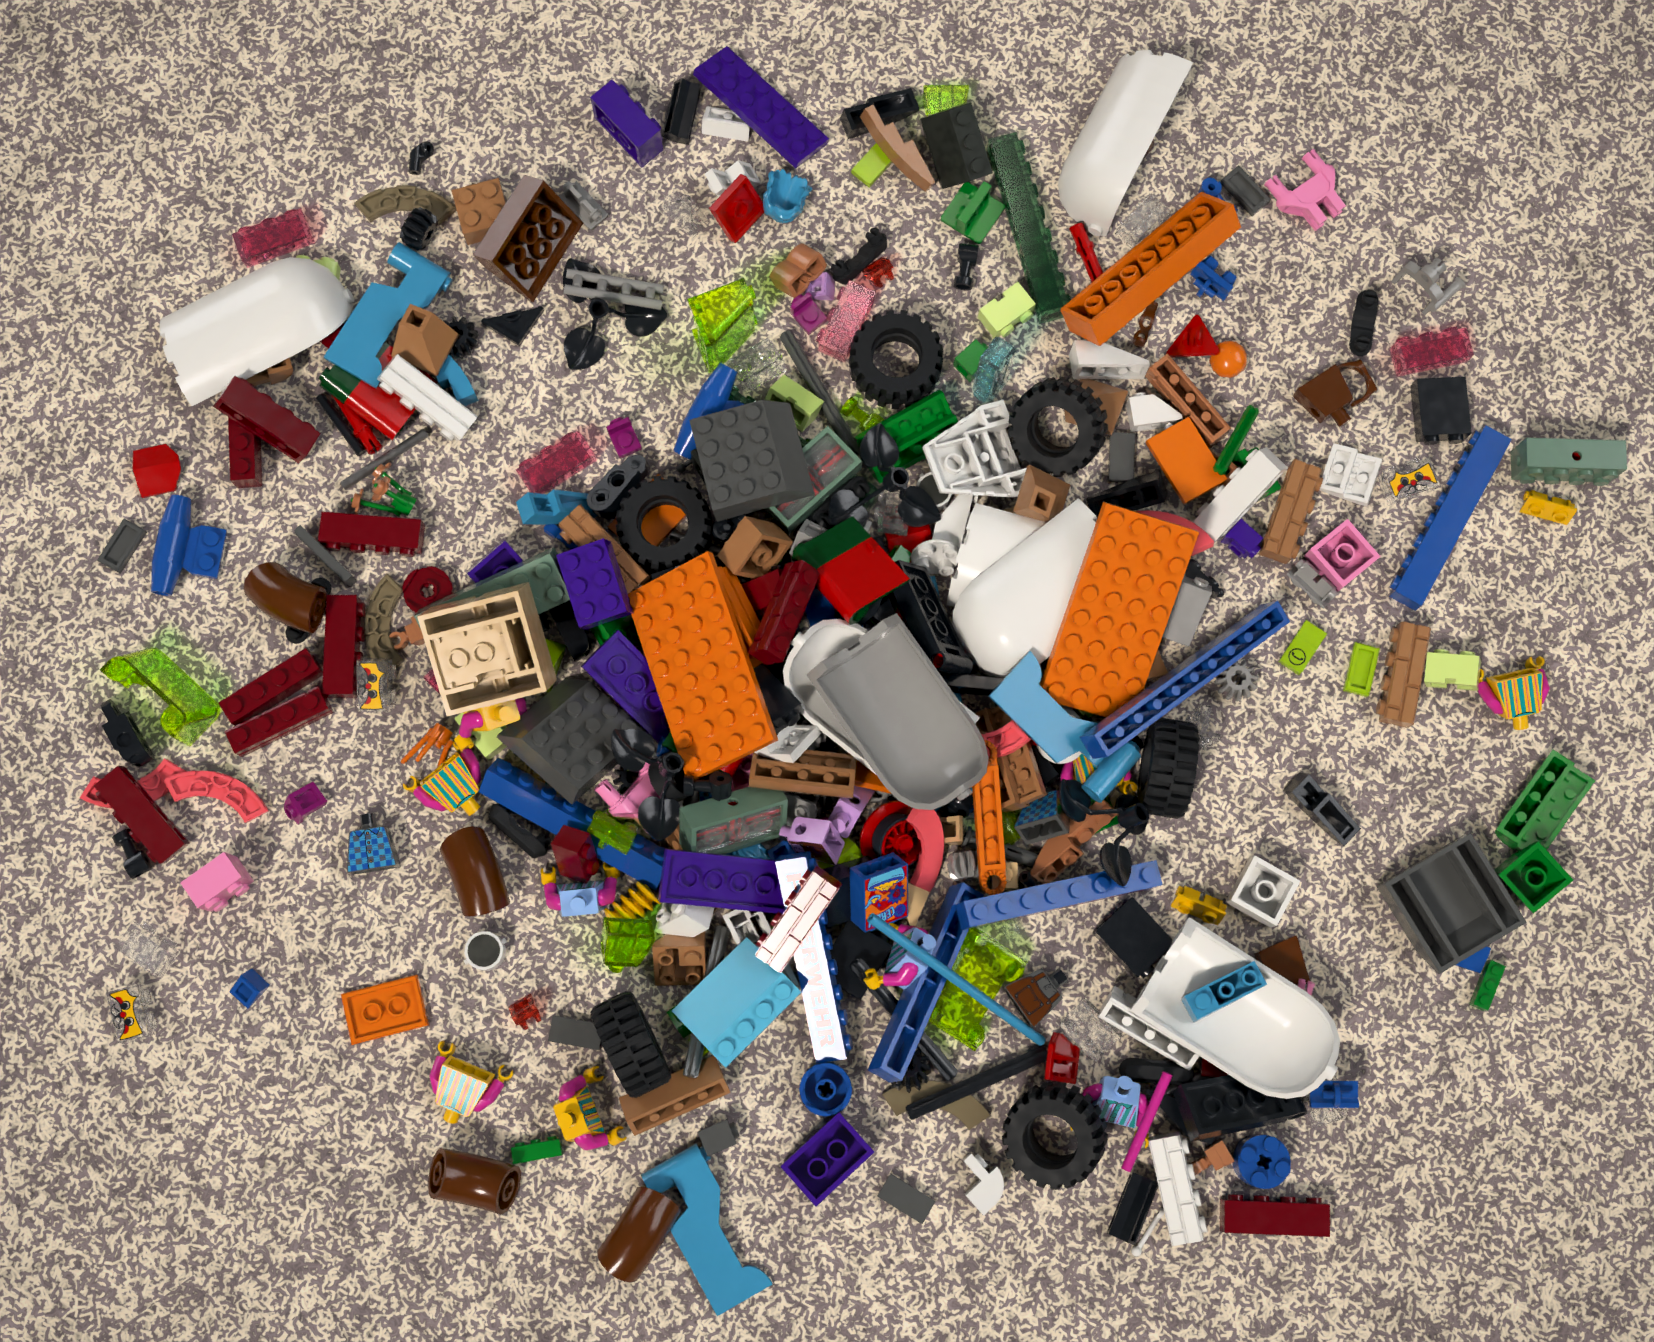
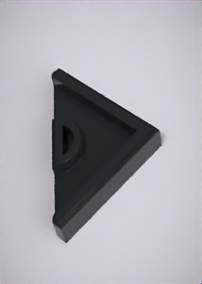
M538 306L530 310L514 311L502 314V316L488 319L483 318L481 322L486 327L520 347L544 312V308Z

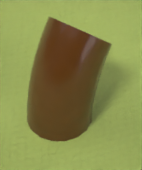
M266 562L256 566L245 578L243 586L245 595L263 613L276 621L298 630L314 633L318 629L326 606V590L324 587L311 584L296 577L283 565L276 562Z
M471 826L462 828L449 835L441 844L440 853L454 884L463 916L484 915L508 906L510 899L505 881L485 831L480 827Z
M440 1148L436 1151L430 1166L428 1177L429 1195L432 1199L469 1205L503 1215L510 1209L517 1197L521 1182V1170L519 1166L493 1158Z
M637 1187L621 1217L597 1250V1256L601 1265L607 1272L621 1281L629 1283L637 1281L681 1212L679 1206L658 1191L646 1187Z

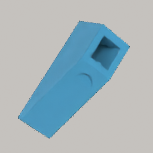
M1253 961L1185 995L1181 1000L1193 1023L1266 986L1267 983L1257 964Z

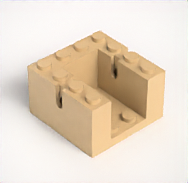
M529 582L487 592L477 598L472 596L433 606L417 616L447 716L546 692L557 680Z

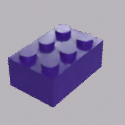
M612 79L590 97L594 117L637 164L643 168L663 151L661 126L654 118L650 119L645 114V109L638 101H632L629 97V92L622 84L617 85Z
M603 538L556 555L579 628L587 630L633 614L611 541Z
M838 1112L780 1167L816 1207L865 1162L874 1151Z

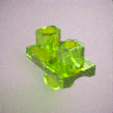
M609 809L603 812L597 810L593 814V819L587 832L600 839L598 843L600 849L603 850L607 845H610L627 855L637 835L638 827L631 822H626L624 825L617 822V817L612 816Z

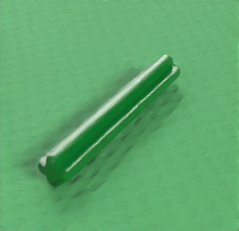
M1253 405L1247 406L1213 467L1214 472H1218L1219 475L1226 473L1259 413L1258 408H1254Z

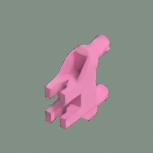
M1312 149L1310 153L1308 152L1302 157V160L1315 174L1312 178L1293 191H1288L1277 175H1274L1272 179L1270 178L1264 186L1267 187L1277 200L1276 206L1280 211L1304 217L1309 225L1317 231L1327 220V217L1318 207L1322 204L1333 218L1340 215L1346 205L1334 190L1335 168L1332 165H1326L1316 153V150Z
M645 762L644 767L639 771V777L622 795L615 790L607 779H604L595 787L594 791L609 805L608 809L612 816L634 819L641 826L638 819L640 804L651 796L660 799L649 779L648 769L650 764Z

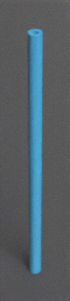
M872 913L869 915L867 922L1037 1045L1042 1046L1045 1043L1046 1038L876 914Z

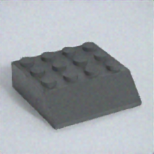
M759 400L689 420L712 511L717 522L815 495L790 403Z
M565 678L520 716L521 720L511 723L500 732L497 738L569 803L573 804L618 764L611 749L613 730L639 729L645 732V729L590 681Z
M1471 833L1457 838L1376 886L1416 952L1438 974L1443 973L1527 923Z

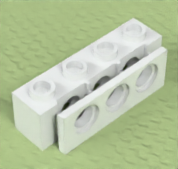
M735 909L723 915L737 946L746 937L754 945L760 939L751 922L753 918L756 919L762 933L765 932L769 935L771 932L763 912L756 911V913L751 915L747 910ZM787 963L782 972L796 987H799V983L789 963Z

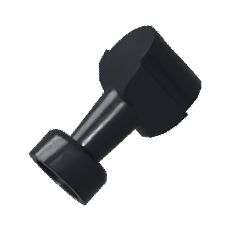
M959 243L957 261L960 264V274L954 278V288L966 291L973 288V278L969 276L972 266H976L977 245Z
M720 770L711 773L709 779L694 781V776L684 775L683 794L684 796H693L694 791L710 792L717 801L728 799L732 794V777L726 772H720Z
M129 828L116 833L112 839L116 846H122L127 858L123 864L124 869L131 879H135L152 870V866L144 851H137L132 843L134 839L129 834L131 831Z

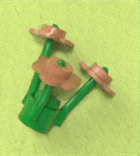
M388 462L385 466L380 464L378 467H375V471L372 473L375 477L372 480L374 485L372 500L379 501L382 495L386 494L393 498L391 505L394 508L362 500L364 489L362 488L360 494L355 493L354 497L351 498V507L356 508L355 514L359 513L360 506L363 505L390 512L400 517L401 513L406 516L409 515L417 499L411 496L412 493L404 489L386 474L392 465ZM389 483L393 487H395L399 492L395 494L394 492L388 490Z

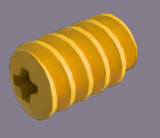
M637 881L635 884L638 891H634L631 888L627 889L630 897L627 898L621 894V905L613 901L614 911H610L607 908L604 909L607 920L621 936L620 928L626 931L630 930L628 921L634 924L638 923L637 914L643 918L646 917L644 908L650 911L654 910L652 901L661 904L646 884L644 885Z

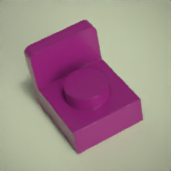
M810 292L804 296L802 294L798 295L791 302L790 314L808 335L827 322L828 318L814 303Z
M623 417L616 418L610 422V425L606 426L619 459L642 450L629 417L624 419Z
M312 781L286 797L284 811L290 820L294 819L296 824L299 825L303 822L304 817L325 806L327 800Z

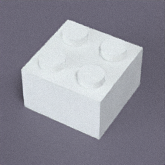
M1252 856L1247 860L1225 903L1269 928L1275 927L1287 908L1300 880L1261 858Z

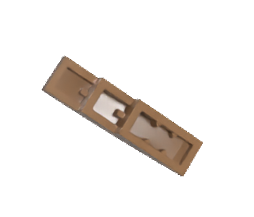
M874 105L865 108L860 118L885 155L906 177L925 192L930 190L935 181L914 141L911 140L904 143L893 122L885 126Z

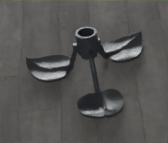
M569 258L563 272V287L565 284L572 285L573 279L566 278L567 268L601 273L591 264ZM583 281L582 287L597 289V283ZM567 295L575 303H582L587 299L585 297ZM589 298L591 301L589 312L593 318L592 329L589 332L585 328H576L567 334L564 340V352L568 367L571 370L586 369L596 364L602 358L605 352V342L601 337L594 334L597 323L606 321L610 314L626 318L625 326L627 330L634 336L644 337L657 330L667 318V312L662 306L661 310L625 304L626 313H622L609 308L607 302L603 299Z
M882 423L872 427L864 435L860 443L859 453L861 460L867 467L873 468L878 466L879 471L889 473L883 478V486L859 501L857 494L851 490L843 489L836 492L829 502L828 520L830 523L836 526L853 516L863 526L868 519V512L862 505L884 490L889 492L900 490L899 498L902 501L897 507L898 514L901 520L908 526L922 527L940 521L939 510L928 493L917 486L907 487L909 482L908 472L902 467L895 468L893 466L899 458V449L894 439L888 434Z
M614 729L611 735V749L615 760L622 768L631 772H638L644 767L645 762L648 764L658 763L660 774L666 778L660 799L654 796L648 797L638 808V819L646 832L654 840L661 841L666 839L679 825L680 805L674 799H665V795L672 778L676 777L681 769L683 770L684 760L679 754L674 752L666 754L664 758L649 759L655 752V744L648 733L639 729ZM708 774V775H706V776H704V777H702V778H700V779H698V780H706V779H709L710 774Z
M1062 779L1059 785V800L1063 811L1070 819L1082 822L1085 820L1086 814L1118 813V823L1126 830L1115 839L1114 844L1108 842L1102 846L1100 862L1104 871L1112 880L1120 886H1125L1129 881L1132 861L1129 850L1125 846H1120V842L1129 833L1139 835L1144 832L1149 819V812L1146 806L1142 803H1137L1138 796L1124 794L1117 798L1115 803L1116 809L1091 810L1089 809L1091 797L1082 789L1083 784L1076 780Z

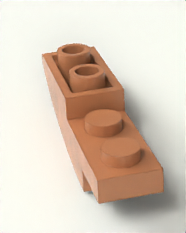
M1105 800L1102 803L1096 801L1089 807L1091 810L1114 809ZM1118 813L1086 814V818L1082 822L1070 819V831L1068 834L1050 838L1046 841L1031 871L1032 876L1042 884L1054 881L1060 873L1073 865L1084 854L1080 846L1090 840L1103 826L1109 824Z

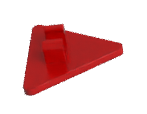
M1195 315L1166 354L1171 358L1218 355L1220 350L1201 317Z

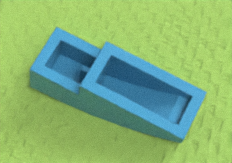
M448 355L439 374L436 376L441 388L451 387L456 400L464 406L479 401L460 366Z
M554 489L548 494L528 492L516 502L523 524H559L580 504L593 518L597 516L587 504V493Z

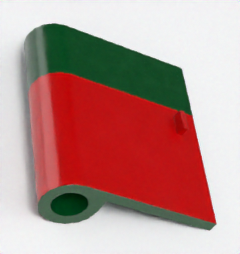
M387 342L384 343L376 356L381 363L382 371L392 359L393 347ZM336 365L331 369L327 367L318 378L321 381L320 387L392 441L398 436L408 419L416 411L415 408L409 410L399 402L401 397L394 392L390 395L380 388L379 385L376 389ZM417 369V370H419L421 373H423L426 377H428L430 380H432L435 384L438 383V381H436L433 377H431V376H430L429 374H427L425 371H422V370H420V369Z
M853 516L812 540L798 544L793 550L792 560L794 562L803 560L820 572L815 586L850 625L860 621L867 614L871 604L910 581V578Z

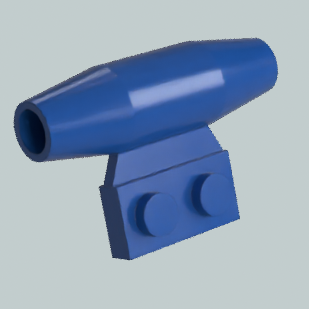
M721 362L702 385L683 420L673 451L689 460L692 459L690 451L697 448L690 419L745 405L740 401H728L738 373L737 371Z
M171 495L160 521L152 558L151 592L154 594L172 596L182 568L195 576L218 579L227 530L204 525L191 528V499L188 497Z

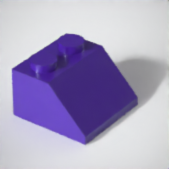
M503 539L466 572L477 583L522 562L523 559Z

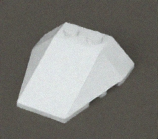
M1004 400L981 405L974 412L962 418L954 426L945 430L922 447L939 493L1018 497L1027 468H1020L1015 452L1010 444L1011 442L1006 432V428L1010 425L1008 422L1010 415Z

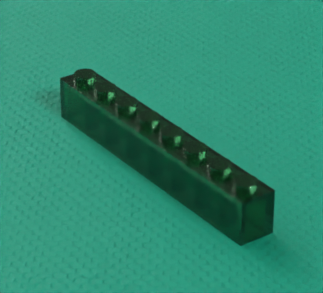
M1017 132L989 138L987 145L988 155L1003 204L1005 205L1006 215L1030 295L1036 303L1035 311L1039 324L1062 319L1064 317L1060 309L1071 300L1069 294H1065L1064 274L1062 271H1058V255L1056 250L1051 248V231L1049 227L1045 228L1043 221L1045 219V212L1043 206L1038 205V189L1036 184L1031 182L1032 170L1029 161L1025 162L1023 140L1018 139Z

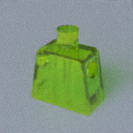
M923 85L922 100L926 116L967 103L969 85Z
M604 917L600 944L603 964L608 966L609 970L614 973L622 972L624 966H640L655 941L652 920Z

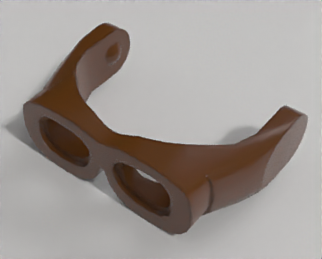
M1155 301L1146 307L1140 317V330L1133 337V344L1136 347L1142 348L1147 342L1148 333L1152 328L1155 312L1158 307V303ZM1144 319L1150 320L1148 327L1143 326ZM1144 334V338L1138 336Z
M1361 359L1338 365L1339 370L1353 369L1365 378L1366 393L1362 398L1350 404L1352 408L1364 403L1377 391V387Z

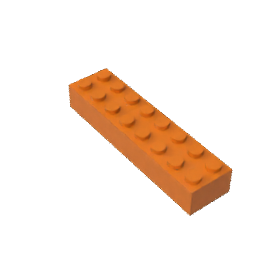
M1204 192L1197 194L1060 309L1069 331L1098 346L1107 342L1110 337L1126 326L1129 321L1241 228L1234 204Z

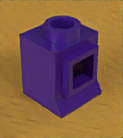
M1240 519L1221 540V543L1229 544L1228 548L1239 558L1243 557L1245 559L1249 556L1252 559L1261 549L1258 544L1263 540V537L1245 521Z

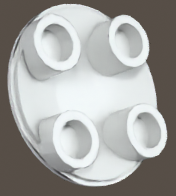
M928 540L914 548L911 553L912 564L926 567L928 574L949 576L953 574L954 567L958 564L956 559L959 548L947 540Z

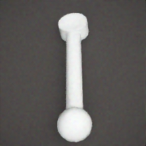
M1163 1208L1158 1210L1138 1245L1132 1248L1131 1253L1133 1256L1138 1257L1141 1255V1248L1164 1215Z

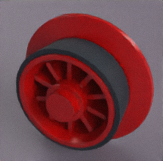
M891 801L873 811L866 820L860 834V850L863 857L869 856L871 859H876L894 852L908 863V867L916 862L919 852L922 851L921 840L918 839L913 826L906 821L913 808L900 801Z

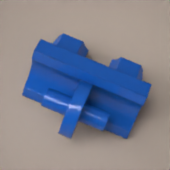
M1212 256L1199 262L1190 275L1196 279L1193 284L1200 289L1196 296L1201 298L1204 294H1207L1210 298H1213L1216 295L1224 301L1233 289V284L1237 277L1227 270L1222 276L1214 272L1219 263Z
M1324 1081L1318 1088L1309 1093L1310 1108H1359L1358 1081Z

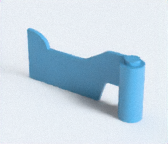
M400 242L393 248L387 260L389 265L406 274L400 286L395 288L372 282L324 355V359L376 389L380 383L377 378L382 372L381 363L376 356L396 324L403 318L409 305L412 304L422 309L427 308L437 293L439 294L442 290L445 292L448 290L453 280L450 278L451 272Z
M1029 651L991 692L989 697L1055 763L1080 751L1097 768L1083 783L1082 789L1092 799L1102 803L1141 758L1140 748L1130 740L1110 756L1092 759L1080 736L1098 723L1071 717L1039 685L1042 676L1041 668L1036 657Z
M695 1143L641 1174V1177L647 1188L659 1193H663L675 1185L677 1186L688 1208L675 1221L670 1231L713 1310L719 1316L771 1286L773 1283L761 1269L751 1265L742 1267L719 1225L720 1187L707 1162L711 1157L707 1156L703 1146L699 1147Z

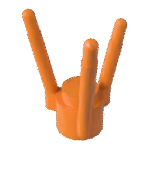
M436 723L404 756L401 763H406L427 742L415 760L419 762L431 746L437 749L444 746L437 767L446 760L448 751L453 744V741L450 740L453 733L441 724Z

